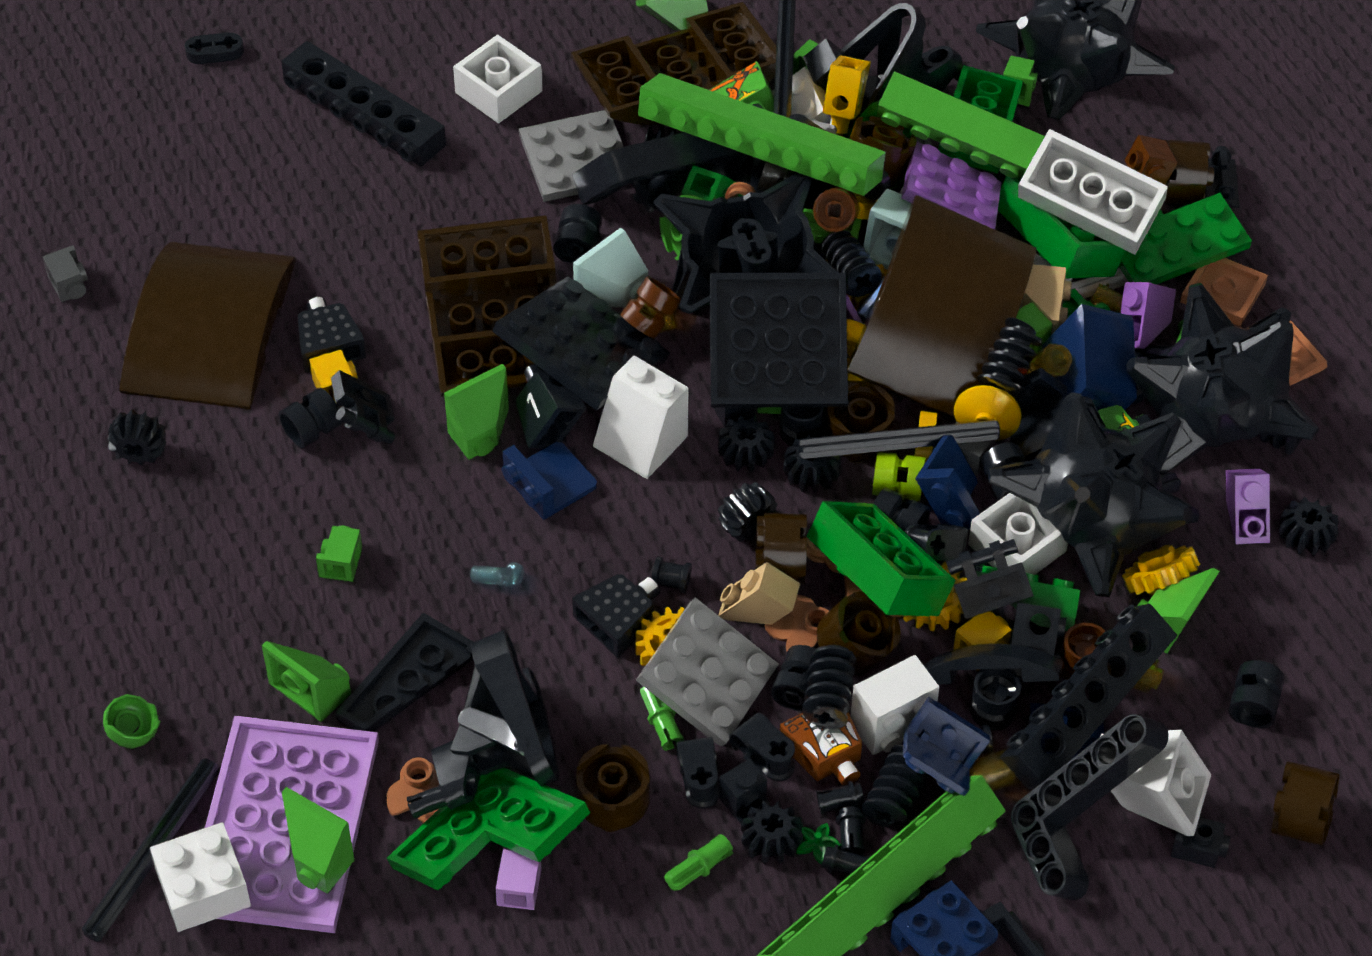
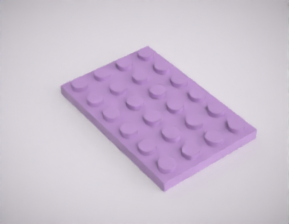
M234 716L205 828L221 822L224 823L247 885L251 907L217 919L335 933L350 867L328 894L318 888L310 889L298 880L282 791L285 787H288L347 821L354 852L379 743L378 732Z

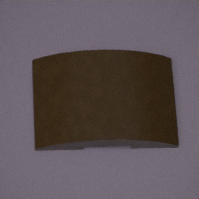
M740 2L686 18L687 29L638 44H634L628 35L571 52V58L610 118L640 125H663L638 116L640 87L659 73L710 90L757 61L769 83L775 78L777 46L744 2Z
M915 195L892 252L893 257L877 298L867 316L847 367V372L955 419L954 406L958 396L968 388L982 385L978 382L977 377L983 374V364L989 362L987 357L989 352L994 350L995 340L1001 339L999 333L1001 328L1006 327V318H1016L1031 274L1036 247Z
M546 215L418 230L417 237L441 397L444 396L445 392L501 364L506 367L507 388L526 386L528 382L524 371L527 367L534 365V363L493 333L492 330L496 321L557 283Z
M169 242L154 261L141 291L127 341L119 392L250 409L266 360L265 349L278 308H282L296 263V257Z

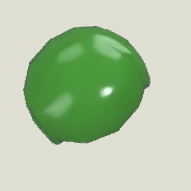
M129 694L113 699L103 715V726L107 737L119 747L130 749L145 746L155 736L161 722L158 719L157 708L154 704L148 703L140 696Z

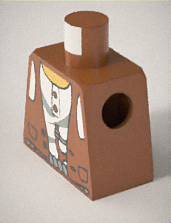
M849 712L846 714L848 716L847 724L838 729L818 727L810 723L803 713L780 724V731L794 743L795 754L793 758L816 781L834 773L841 785L845 786L848 785L847 781L852 780L854 783L861 775L854 763L861 760L862 741Z

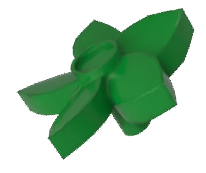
M828 823L820 825L816 833L810 828L803 827L801 831L803 839L806 841L799 845L796 854H808L813 851L815 860L822 865L827 846L834 848L836 844L839 845V849L841 844L836 838L829 836Z

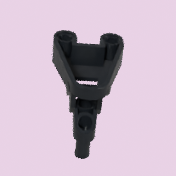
M898 3L890 7L841 49L845 52L846 57L864 60L878 45L877 76H868L861 111L855 119H850L848 129L870 104L882 98L894 71L942 92L953 78L956 81L959 80L963 65L967 66L963 63L961 55L948 46H938L922 54L924 44L922 38L926 28L925 18L919 10L908 3ZM911 16L910 28L899 46L902 27L901 19ZM840 96L843 102L848 103L845 97Z
M505 629L470 643L475 667L464 710L458 716L459 727L453 741L431 749L439 785L407 797L408 807L414 819L447 805L452 810L472 802L481 775H486L506 766H510L536 779L541 787L560 780L548 715L539 683L530 667L521 670L515 647Z

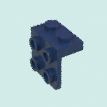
M944 435L915 479L941 524L956 525L970 529L972 519L980 514L970 496L978 481L955 438L952 435Z
M555 442L527 459L515 445L502 451L503 467L501 470L503 476L543 520L597 488L596 479L562 442Z
M928 697L904 730L903 757L906 759V764L912 770L919 774L926 772L937 779L938 785L951 794L957 792L965 796L970 790L969 769L990 742V735Z
M951 880L938 890L930 892L921 902L909 910L903 911L892 921L890 942L899 952L911 945L920 956H976L996 942L998 931Z

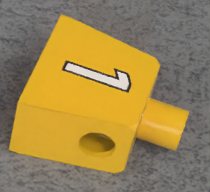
M840 55L830 65L823 113L831 115L830 124L837 128L836 133L847 134L850 119H855L861 111L871 65L870 61ZM840 96L845 97L848 103L843 102Z

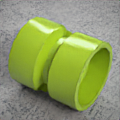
M878 452L872 495L878 496L881 490L887 487L903 494L905 499L920 501L922 490L915 478L924 466L926 457L906 455L904 459H899L897 453ZM898 470L908 472L907 482H897Z

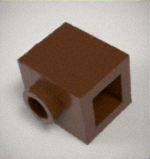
M1143 135L1137 136L1124 160L1129 168L1166 185L1178 163L1165 140Z

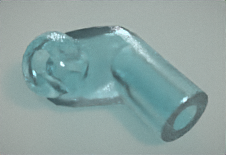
M515 562L509 563L506 568L474 565L471 569L470 577L473 583L514 588L523 582L525 570L522 565Z

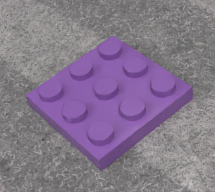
M917 141L907 164L901 198L912 203L915 195L995 229L1001 181L988 172H980L968 166L965 161L959 158H951L940 153L932 145L922 144Z

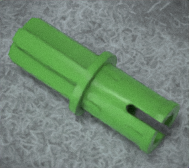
M643 686L640 689V693L649 712L648 722L650 725H654L661 741L662 749L665 751L673 749L672 741H684L674 719L676 712Z
M719 834L700 849L691 850L688 853L687 859L665 874L664 879L669 888L673 891L681 890L700 875L703 877L709 875L710 869L733 854V847L730 841L724 835Z

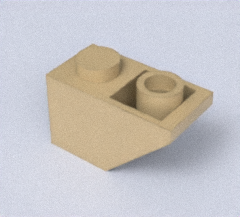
M1033 264L1022 299V307L1032 302L1053 323L1051 335L1068 318V308L1063 307V302L1070 301L1072 281H1066V267Z
M766 562L757 569L748 571L741 580L735 584H729L723 590L720 597L722 605L718 616L730 621L772 625L793 611L800 583Z

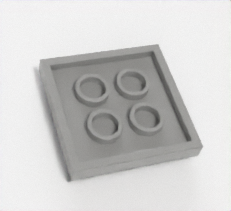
M605 110L519 128V136L543 202L578 195L572 174L600 155L624 147L613 119L608 116Z
M695 597L687 605L636 681L705 736L713 737L714 743L723 746L729 740V734L737 728L779 663Z

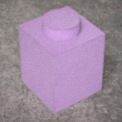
M503 849L496 884L497 906L534 910L541 875V861L538 863L512 850Z

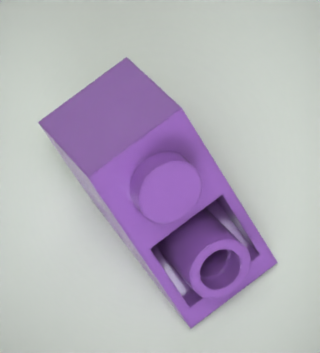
M1125 282L1121 314L1130 315L1133 318L1135 349H1145L1171 323L1176 289L1149 282Z
M1261 469L1226 470V502L1235 544L1270 543V474Z

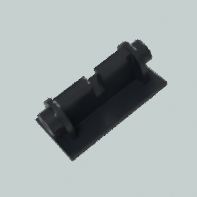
M1218 146L1212 153V158L1208 159V167L1214 168V180L1212 186H1206V198L1221 193L1230 208H1239L1235 159H1231V152L1227 147Z

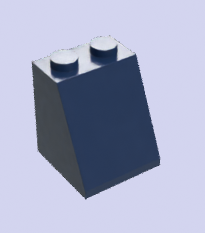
M1081 304L1042 345L1051 372L1056 379L1067 386V395L1079 393L1082 397H1090L1097 410L1115 405L1122 406L1126 410L1137 399L1136 383L1126 368L1127 362L1131 358H1135L1133 318L1130 315Z

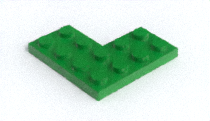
M1218 193L1166 214L1159 210L1136 254L1125 251L1119 267L1128 282L1160 284L1250 248L1252 240L1222 194Z
M503 767L486 775H481L472 802L452 810L448 805L438 809L387 857V860L392 869L438 891L471 859L475 858L490 841L539 863L571 831L577 828L578 824L590 814V811L584 801L546 785L541 787L537 781Z

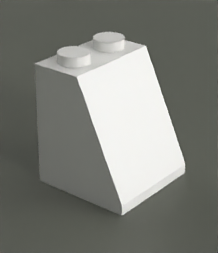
M633 356L612 378L593 447L648 479L688 437V387L638 357Z
M1168 730L1169 737L1166 747L1112 789L1111 792L1121 806L1127 810L1186 836H1194L1211 773L1183 731Z

